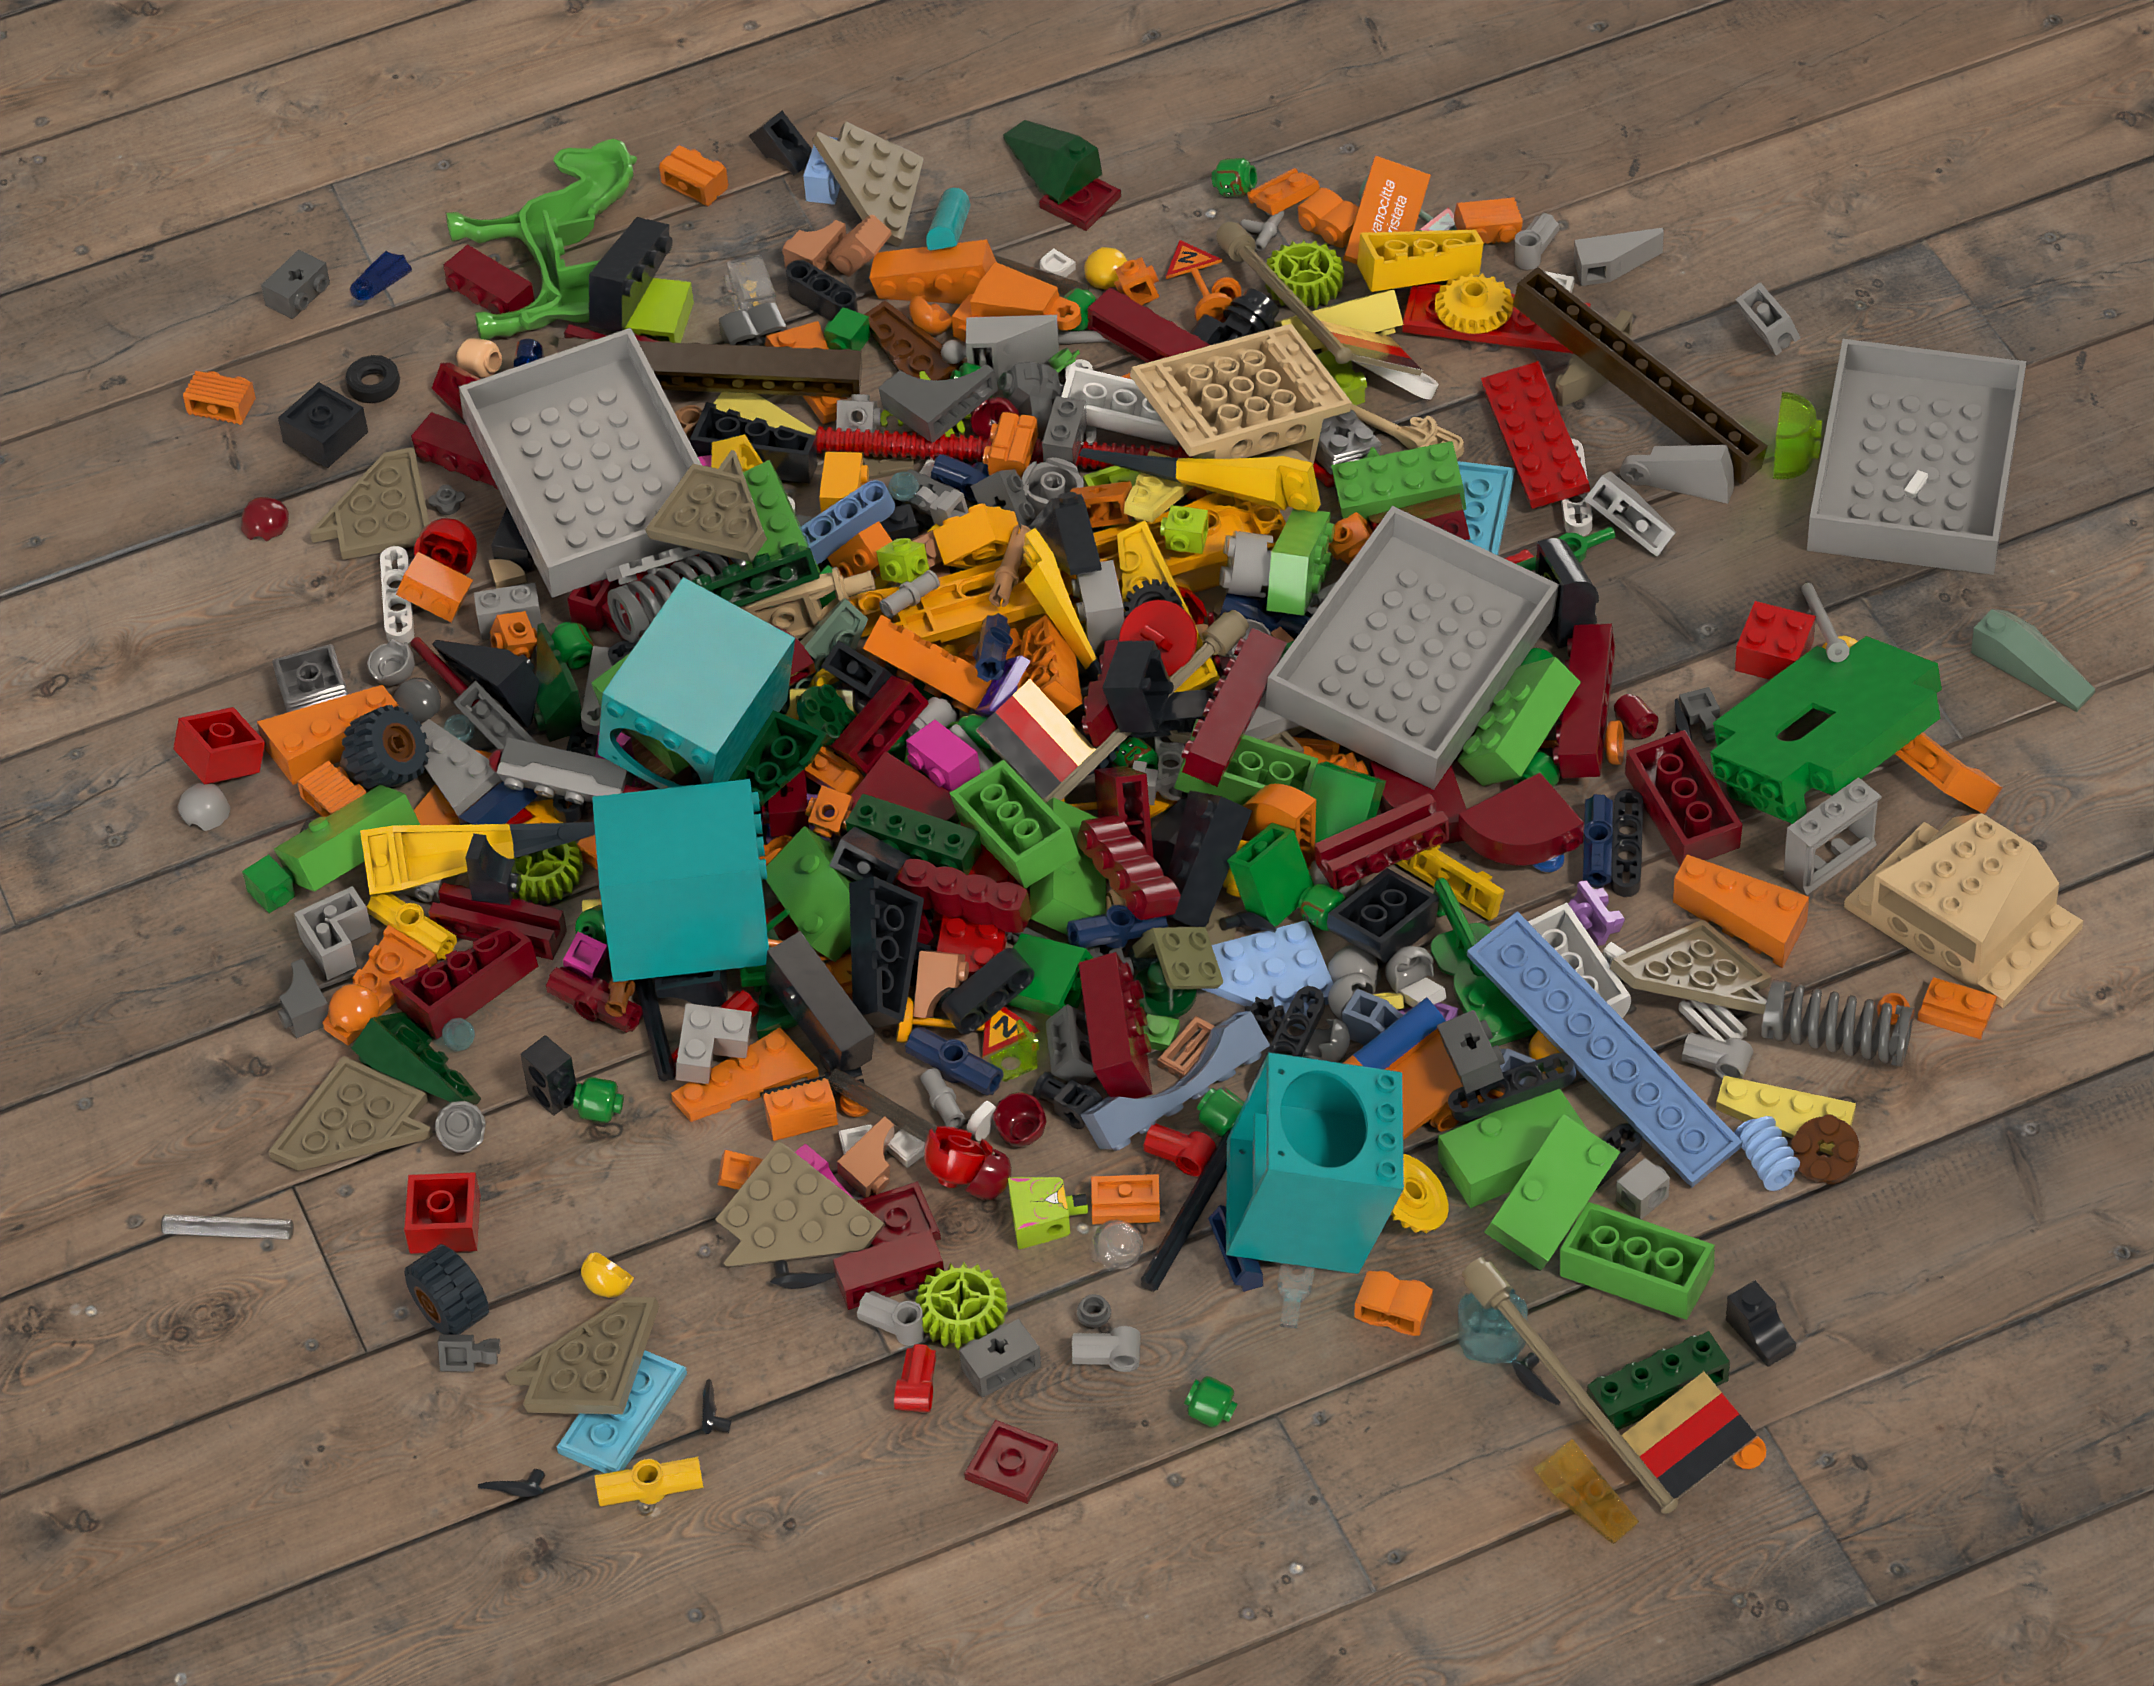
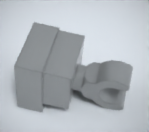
M923 486L915 494L917 498L923 500L918 507L925 511L930 510L934 524L937 523L939 526H943L942 522L948 518L961 517L968 513L964 494L955 489L951 492L945 490L938 497L929 488Z
M1134 761L1132 769L1147 774L1149 805H1154L1157 792L1166 795L1171 800L1181 799L1182 791L1173 788L1178 775L1158 779L1159 770L1146 768L1147 762Z

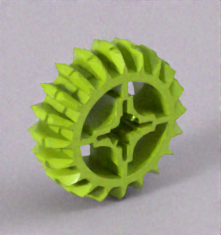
M1304 239L1299 244L1291 241L1290 246L1281 245L1279 251H1272L1271 257L1267 258L1266 264L1306 307L1312 306L1317 309L1320 303L1327 305L1329 299H1336L1338 292H1341L1344 279L1343 263L1341 257H1337L1335 250L1328 249L1327 244L1318 246L1316 240L1311 244L1306 243ZM1265 283L1267 292L1271 293L1272 299L1279 300L1281 306L1286 305Z
M573 841L515 858L516 870L522 871L520 890L518 893H514L512 899L520 897V899L527 902L532 900L534 904L545 900L550 904L551 899L554 897L562 901L563 892L572 893L573 885H579L580 875H582L583 871L582 853L579 851L577 843Z
M963 1262L961 1268H955L950 1263L947 1271L937 1267L936 1277L927 1275L925 1284L919 1285L918 1296H916L915 1302L922 1309L923 1331L926 1334L929 1333L932 1342L941 1339V1344L944 1348L950 1343H954L957 1350H959L961 1344L968 1343L974 1339H980L994 1332L1005 1321L1004 1316L1008 1311L1007 1302H1005L1007 1300L1006 1291L1002 1288L999 1278H993L990 1269L981 1272L978 1263L972 1269H969L965 1262Z

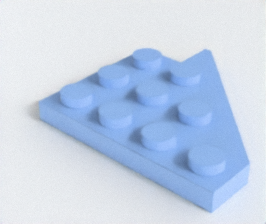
M1305 920L1279 927L1275 933L1264 931L1212 945L1223 978V984L1219 988L1202 990L1242 1006L1250 1007L1255 1002V997L1268 999L1272 996L1275 1007L1283 1005L1285 1014L1281 1017L1282 1019H1284L1295 994L1303 987L1313 986L1320 989L1324 996L1325 1005L1329 1004L1328 993L1334 983L1308 921ZM1315 999L1304 1002L1305 1011L1303 1015L1307 1016V1010L1311 1004H1315ZM1293 1024L1295 1027L1306 1030L1301 1024Z

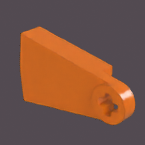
M997 262L992 265L980 280L970 300L972 317L1057 315L1059 330L1074 329L1081 322L1079 305L1060 297L1058 287Z

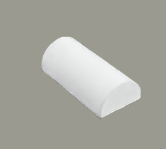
M1070 365L1061 397L1086 401L1087 425L1177 445L1178 441L1132 379Z
M1567 902L1528 921L1621 1018L1626 1015L1631 1005L1630 994L1618 976L1609 969V963Z

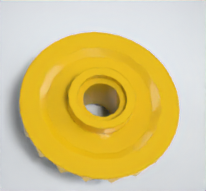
M1470 272L1468 277L1464 278L1458 275L1456 280L1448 279L1446 285L1440 286L1439 293L1436 294L1435 311L1439 319L1451 329L1469 334L1485 333L1499 328L1510 318L1513 311V297L1511 296L1510 289L1505 288L1504 282H1497L1494 276L1487 279L1482 273L1479 277H1474Z
M1403 1154L1404 1190L1391 1212L1393 1221L1400 1220L1403 1228L1411 1227L1415 1233L1419 1231L1428 1233L1431 1230L1435 1231L1445 1222L1448 1216L1449 1204L1446 1192L1430 1168L1418 1159Z

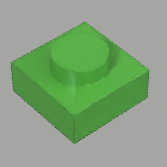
M1147 1014V1026L1143 1027L1144 1034L1146 1033L1149 1038L1151 1049L1164 1052L1176 1039L1180 1029V1020Z

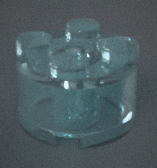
M1512 1288L1509 1293L1511 1296L1510 1301L1527 1321V1304L1524 1299L1515 1294V1290ZM1466 1293L1462 1297L1458 1307V1340L1465 1357L1491 1364L1511 1363V1360H1516L1526 1343L1498 1309L1494 1310L1493 1307L1484 1309L1472 1293L1469 1295Z

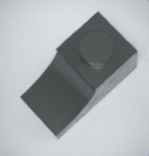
M303 958L291 963L293 971L292 984L285 994L279 996L282 1007L281 1010H278L280 1021L285 1029L291 1028L296 1039L323 1028V1021L328 1015L329 1007Z

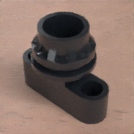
M1248 288L1242 296L1234 298L1230 306L1223 310V315L1226 319L1224 323L1203 314L1190 331V334L1197 335L1204 342L1214 345L1274 328V319L1279 314V308L1263 293Z

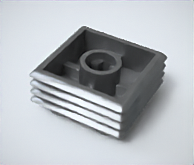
M1350 409V412L1323 419L1315 458L1329 474H1333L1331 465L1363 459L1371 447H1374L1380 455L1379 450H1381L1380 446H1382V443L1373 434L1372 430L1367 428L1356 416V413Z
M332 644L284 656L272 661L287 713L348 695Z

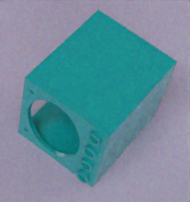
M683 577L602 693L598 755L660 789L682 787L683 785L666 780L651 772L624 751L616 739L623 728L635 730L642 735H648L660 741L666 748L678 753L695 769L702 784L727 782L772 711L779 712L787 701L795 637Z
M750 779L592 797L599 888L613 982L766 965L769 942L762 880L768 878L766 860L759 859V857L765 856L763 836L757 837V834H763L761 814L754 815V812L760 811L758 792L751 791Z
M1269 1052L1227 1138L1226 1255L1359 1274L1404 1190L1402 1072Z

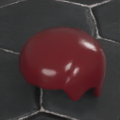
M997 396L988 398L973 411L970 420L973 433L978 438L979 436H984V439H988L993 423L998 424L1001 414L1007 412L1019 416L1018 409L1009 399Z
M257 497L248 502L242 512L241 531L250 540L255 536H259L265 541H269L271 538L282 535L289 523V512L286 506L279 500L269 497Z
M1024 1092L1009 1094L999 1101L993 1113V1120L1001 1138L1011 1146L1023 1147L1031 1145L1043 1136L1047 1123L1046 1115L1038 1100L1032 1095Z
M996 1149L992 1150L996 1154L989 1155L973 1181L965 1189L966 1192L982 1200L994 1199L1002 1194L1008 1186V1178H1011L1012 1175L1010 1159L1006 1154Z

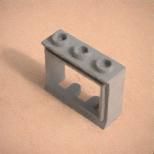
M1858 777L1787 827L1783 877L1807 896L1876 847L1874 835L1877 801L1882 796ZM1848 826H1850L1849 830L1861 839L1853 846L1848 845L1841 838L1833 839L1831 851L1837 857L1829 863L1815 855L1817 848Z

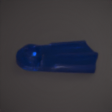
M385 251L352 283L350 287L351 295L358 300L371 299L412 272V267L407 262L404 254L398 255Z

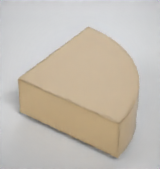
M504 559L488 560L496 589L527 582L523 569L516 563Z

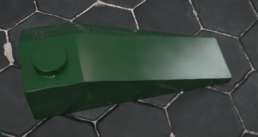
M1027 120L1022 121L1003 134L1005 142L1016 158L1020 159L1023 163L1028 176L1031 175L1039 192L1048 195L1057 204H1061L1102 175L1098 148L1079 135Z

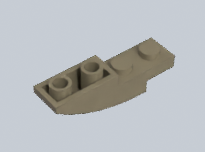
M1622 309L1615 320L1611 319L1609 323L1631 338L1633 313ZM1574 354L1570 359L1565 374H1560L1555 383L1557 405L1563 407L1576 402L1602 387L1608 380Z

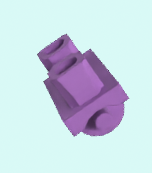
M1587 880L1579 881L1577 884V894L1570 900L1568 905L1597 946L1604 945L1609 934L1620 932L1625 919L1619 910H1607L1606 907L1609 899L1604 888L1593 889Z

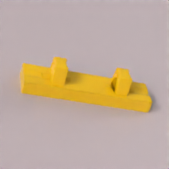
M1441 845L1431 847L1415 854L1408 860L1396 863L1433 887L1436 880L1443 877L1448 881L1458 902L1489 921L1498 916L1505 890L1492 883V876L1486 872L1476 873L1439 851Z

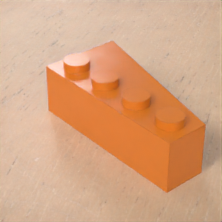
M987 239L960 242L955 247L931 251L928 250V247L878 252L873 258L869 279L878 299L911 301L915 296H926V302L962 304L970 293L974 294L980 280L996 262V259Z
M1046 614L1024 629L1020 655L1030 660V663L1017 684V690L1031 679L1065 716L1083 703L1076 655Z
M880 615L863 647L864 651L870 654L868 659L885 668L886 664L898 669L895 675L910 683H913L914 679L926 684L923 690L937 698H941L942 694L954 699L951 705L967 714L970 709L976 711L993 680L988 682L978 677V671L974 665L949 654L948 651L936 644L921 639L916 633L905 627L897 626L890 622V619Z
M379 685L257 721L260 737L265 741V750L292 785H295L297 780L329 760L331 764L340 761L342 752L345 751V747L342 746V739L347 737L344 732L347 727L351 726L350 723L354 719L386 705H392L394 708L398 706V703L383 685Z
M1686 855L1674 877L1673 903L1698 918L1705 920L1707 923L1710 921L1722 927V932L1731 938L1737 936L1747 942L1751 950L1758 954H1761V952L1773 958V963L1781 968L1784 967L1807 922L1809 896L1690 855Z

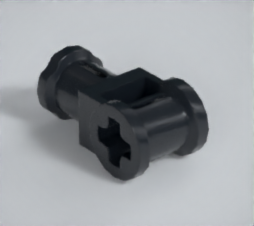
M1044 1072L1036 1082L1033 1096L1054 1104L1055 1114L1062 1117L1070 1126L1076 1129L1084 1128L1086 1124L1080 1114L1102 1101L1101 1095L1088 1085H1081L1072 1079L1066 1085L1055 1079L1051 1072Z

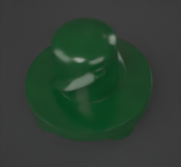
M829 684L808 688L800 695L797 702L798 721L828 734V738L824 742L826 745H832L856 717L855 713L848 708L843 699L837 695L836 690Z
M1159 961L1143 969L1134 978V981L1139 980L1143 990L1144 998L1139 1001L1140 1007H1143L1146 1016L1151 1014L1179 1019L1180 1016L1192 1008L1196 1001L1197 989H1171L1167 986Z

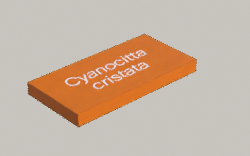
M1375 155L1342 260L1357 265L1360 233L1414 231L1431 175Z

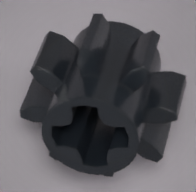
M1257 996L1251 1007L1245 1006V1012H1252L1263 1034L1273 1038L1274 1032H1276L1283 1021L1281 1018L1285 1014L1283 1005L1275 1007L1272 996L1268 999H1260Z

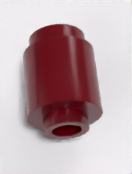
M1629 693L1621 696L1614 705L1615 717L1622 722L1624 728L1635 739L1648 738L1654 734L1659 718L1639 696Z

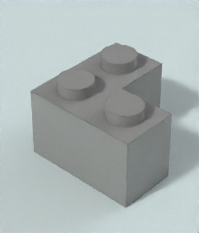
M1113 560L1101 562V571L1076 574V579H1071L1073 597L1080 598V603H1076L1079 622L1083 621L1080 624L1094 653L1104 652L1105 641L1114 639L1119 641L1120 630L1124 622V607Z
M353 886L294 913L299 936L327 981L357 967L351 941L372 932L367 907Z
M686 1003L677 1057L676 1080L709 1084L713 1054L746 1059L752 1012Z

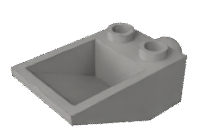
M1057 315L966 317V346H963L959 341L949 340L943 344L941 356L949 364H957L963 358H967V363L979 366L986 364L994 369L996 382L999 385L1001 374L1011 370L1016 363L1034 362L1050 365L1048 360L1059 352Z

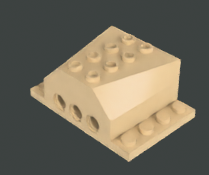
M1292 324L1133 366L1130 373L1132 380L1189 457L1193 456V458L1197 459L1286 456L1314 464L1323 419L1350 412L1352 405L1350 399Z
M1982 813L1953 817L1939 831L1923 822L1844 901L1845 909L1968 987L1996 995V1004L2001 1008H2004L2083 927L2082 919L2057 905L2059 882L2036 846Z

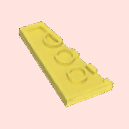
M722 392L713 403L716 404L717 410L727 412L729 409L740 412V417L752 421L756 417L767 420V424L774 428L782 425L814 436L816 433L814 429L758 394Z
M1153 451L1148 453V456L1169 457ZM1145 473L1138 474L1136 484L1132 487L1125 501L1123 514L1133 516L1140 522L1145 520L1152 523L1171 505L1194 488V486Z
M1725 1075L1716 1101V1110L1744 1122L1750 1119L1771 1116L1775 1119L1776 1126L1781 1129L1782 1137L1787 1136L1793 1138L1798 1129L1807 1121L1829 1114L1836 1116L1851 1126L1856 1109V1103ZM1823 1143L1819 1146L1820 1151L1831 1156L1833 1155L1831 1150L1834 1147L1833 1144L1827 1145Z

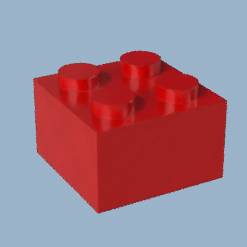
M1755 601L1736 646L1735 671L1769 680L1774 678L1810 651L1814 642L1816 616Z
M234 707L178 718L173 749L204 784L260 773L265 741Z
M476 1172L408 1175L404 1231L410 1254L428 1253L440 1244L449 1247L455 1252L477 1251L481 1195Z

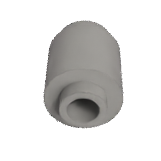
M930 698L928 706L907 729L908 733L913 736L933 720H937L944 727H947L953 721L951 705L942 698Z

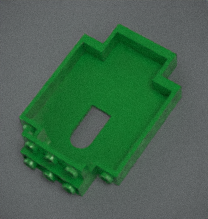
M1868 636L1863 637L1851 646L1848 657L1841 662L1831 661L1826 654V649L1819 646L1814 647L1713 722L1717 747L1710 751L1715 778L1726 782L1729 798L1791 824L1795 823L1807 814L1804 794L1811 788L1833 796L1858 777L1862 779L1941 719L1937 693L1942 690L1938 663ZM1812 708L1832 715L1801 739L1782 741L1777 738L1780 732Z

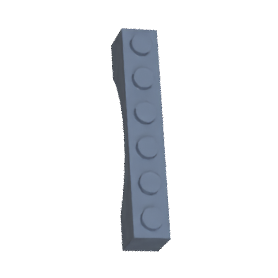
M1357 989L1342 1012V1021L1348 1027L1350 1040L1366 1045L1402 1017L1403 1014L1387 1000ZM1508 1048L1500 1049L1505 1060V1064L1500 1065L1502 1072L1536 1061ZM1533 1076L1524 1077L1519 1085L1530 1087L1536 1083L1537 1078ZM1493 1088L1497 1091L1505 1093V1090L1503 1088Z
M1251 1011L1237 1012L1211 1029L1207 1044L1198 1061L1182 1079L1170 1088L1141 1099L1107 1097L1080 1115L1099 1149L1118 1151L1130 1144V1137L1137 1132L1140 1134L1148 1132L1151 1125L1157 1124L1156 1120L1163 1115L1169 1117L1184 1108L1182 1103L1192 1097L1194 1100L1205 1095L1210 1090L1208 1086L1215 1081L1223 1082L1236 1074L1235 1068L1241 1064L1249 1065L1262 1057L1261 1051L1269 1047L1270 1044Z

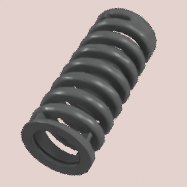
M702 551L699 556H689L684 562H675L671 565L670 569L661 568L655 575L647 574L641 581H631L628 584L610 590L607 596L608 606L613 621L621 635L631 643L639 640L640 636H643L681 581L680 573L691 582L693 578L700 575L710 574L713 577L722 574L721 569L730 565L728 556ZM729 557L734 564L739 563L740 567L747 565L745 560ZM708 561L712 562L713 569L709 566ZM694 567L697 568L698 575L695 573ZM665 579L669 582V588L665 584ZM650 586L654 587L655 595L650 590ZM636 592L640 595L641 604L635 597ZM623 613H627L631 624V631L626 627L622 617Z
M1777 979L1772 981L1764 1011L1762 1037L1773 1039L1774 1036L1776 1040L1784 1041L1790 1034L1792 1042L1801 1045L1808 1036L1811 1048L1818 1049L1826 1041L1827 1050L1830 1052H1837L1843 1043L1844 1052L1849 1056H1854L1861 1046V1054L1864 1059L1871 1060L1878 1051L1879 1059L1882 1063L1887 1064L1892 1060L1891 1065L1903 1066L1912 1032L1914 1008L1896 1006L1895 1014H1899L1889 1041L1892 1005L1890 1003L1882 1005L1872 1035L1875 1002L1872 999H1867L1854 1033L1857 997L1850 995L1847 997L1844 1011L1836 1030L1839 993L1834 991L1830 993L1819 1026L1822 990L1814 988L1801 1023L1804 986L1797 984L1783 1021L1785 991L1790 992L1792 983Z

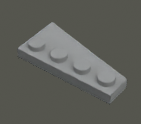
M680 546L607 569L605 572L609 582L618 579L619 585L638 580L636 573L647 570L648 574L654 575L659 569L666 568L665 564L674 561L684 562L689 556L700 554L702 550Z
M428 719L420 727L422 733H426L427 739H425V743L429 745V752L426 753L429 759L424 768L459 817L494 787L501 778L490 768L488 758Z

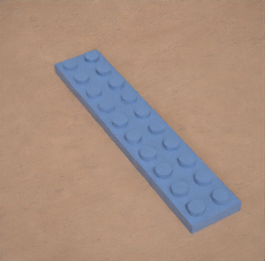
M1518 911L1467 951V957L1560 1053L1567 1054L1572 1058L1575 1068L1691 1188L1742 1147L1743 1141Z

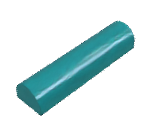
M949 188L942 194L926 237L928 250L955 247L958 244L971 207L969 197L962 189Z

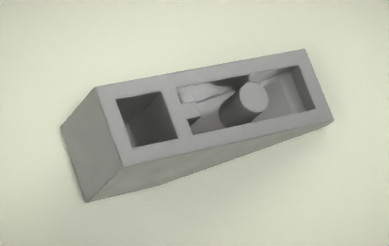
M1611 471L1601 476L1584 499L1656 557L1660 555L1676 534V531L1633 488Z

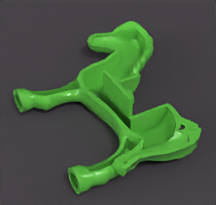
M613 138L603 141L590 149L566 148L559 151L553 160L555 166L560 172L579 180L562 190L545 193L529 200L514 214L496 219H472L458 212L446 213L451 241H458L467 237L480 244L499 238L516 237L525 244L541 271V291L538 298L530 305L517 311L502 314H492L486 311L475 313L480 339L490 340L495 336L510 338L523 331L543 328L557 319L572 322H589V273L600 260L566 267L564 259H560V256L565 255L564 246L578 243L587 237L594 228L595 217L602 214L611 204L620 199L628 189L634 176L633 165L637 162V157L628 153L622 141Z

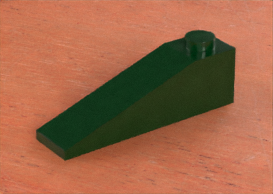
M544 623L537 625L536 677L539 680V687L536 698L538 713L534 714V719L538 731H545L548 741L552 742L570 736L572 730L581 725L582 709L578 688L567 664L562 662L561 653L559 650H556L553 639Z
M773 710L728 781L750 779L751 791L758 792L761 807L812 763L828 738V734Z
M404 1011L371 1018L351 1047L359 1055L360 1062L365 1066L446 1101H466L474 1105L478 1104L482 1099L460 1072L448 1068L446 1062L449 1058L444 1052L434 1051L429 1045L433 1040L431 1036Z

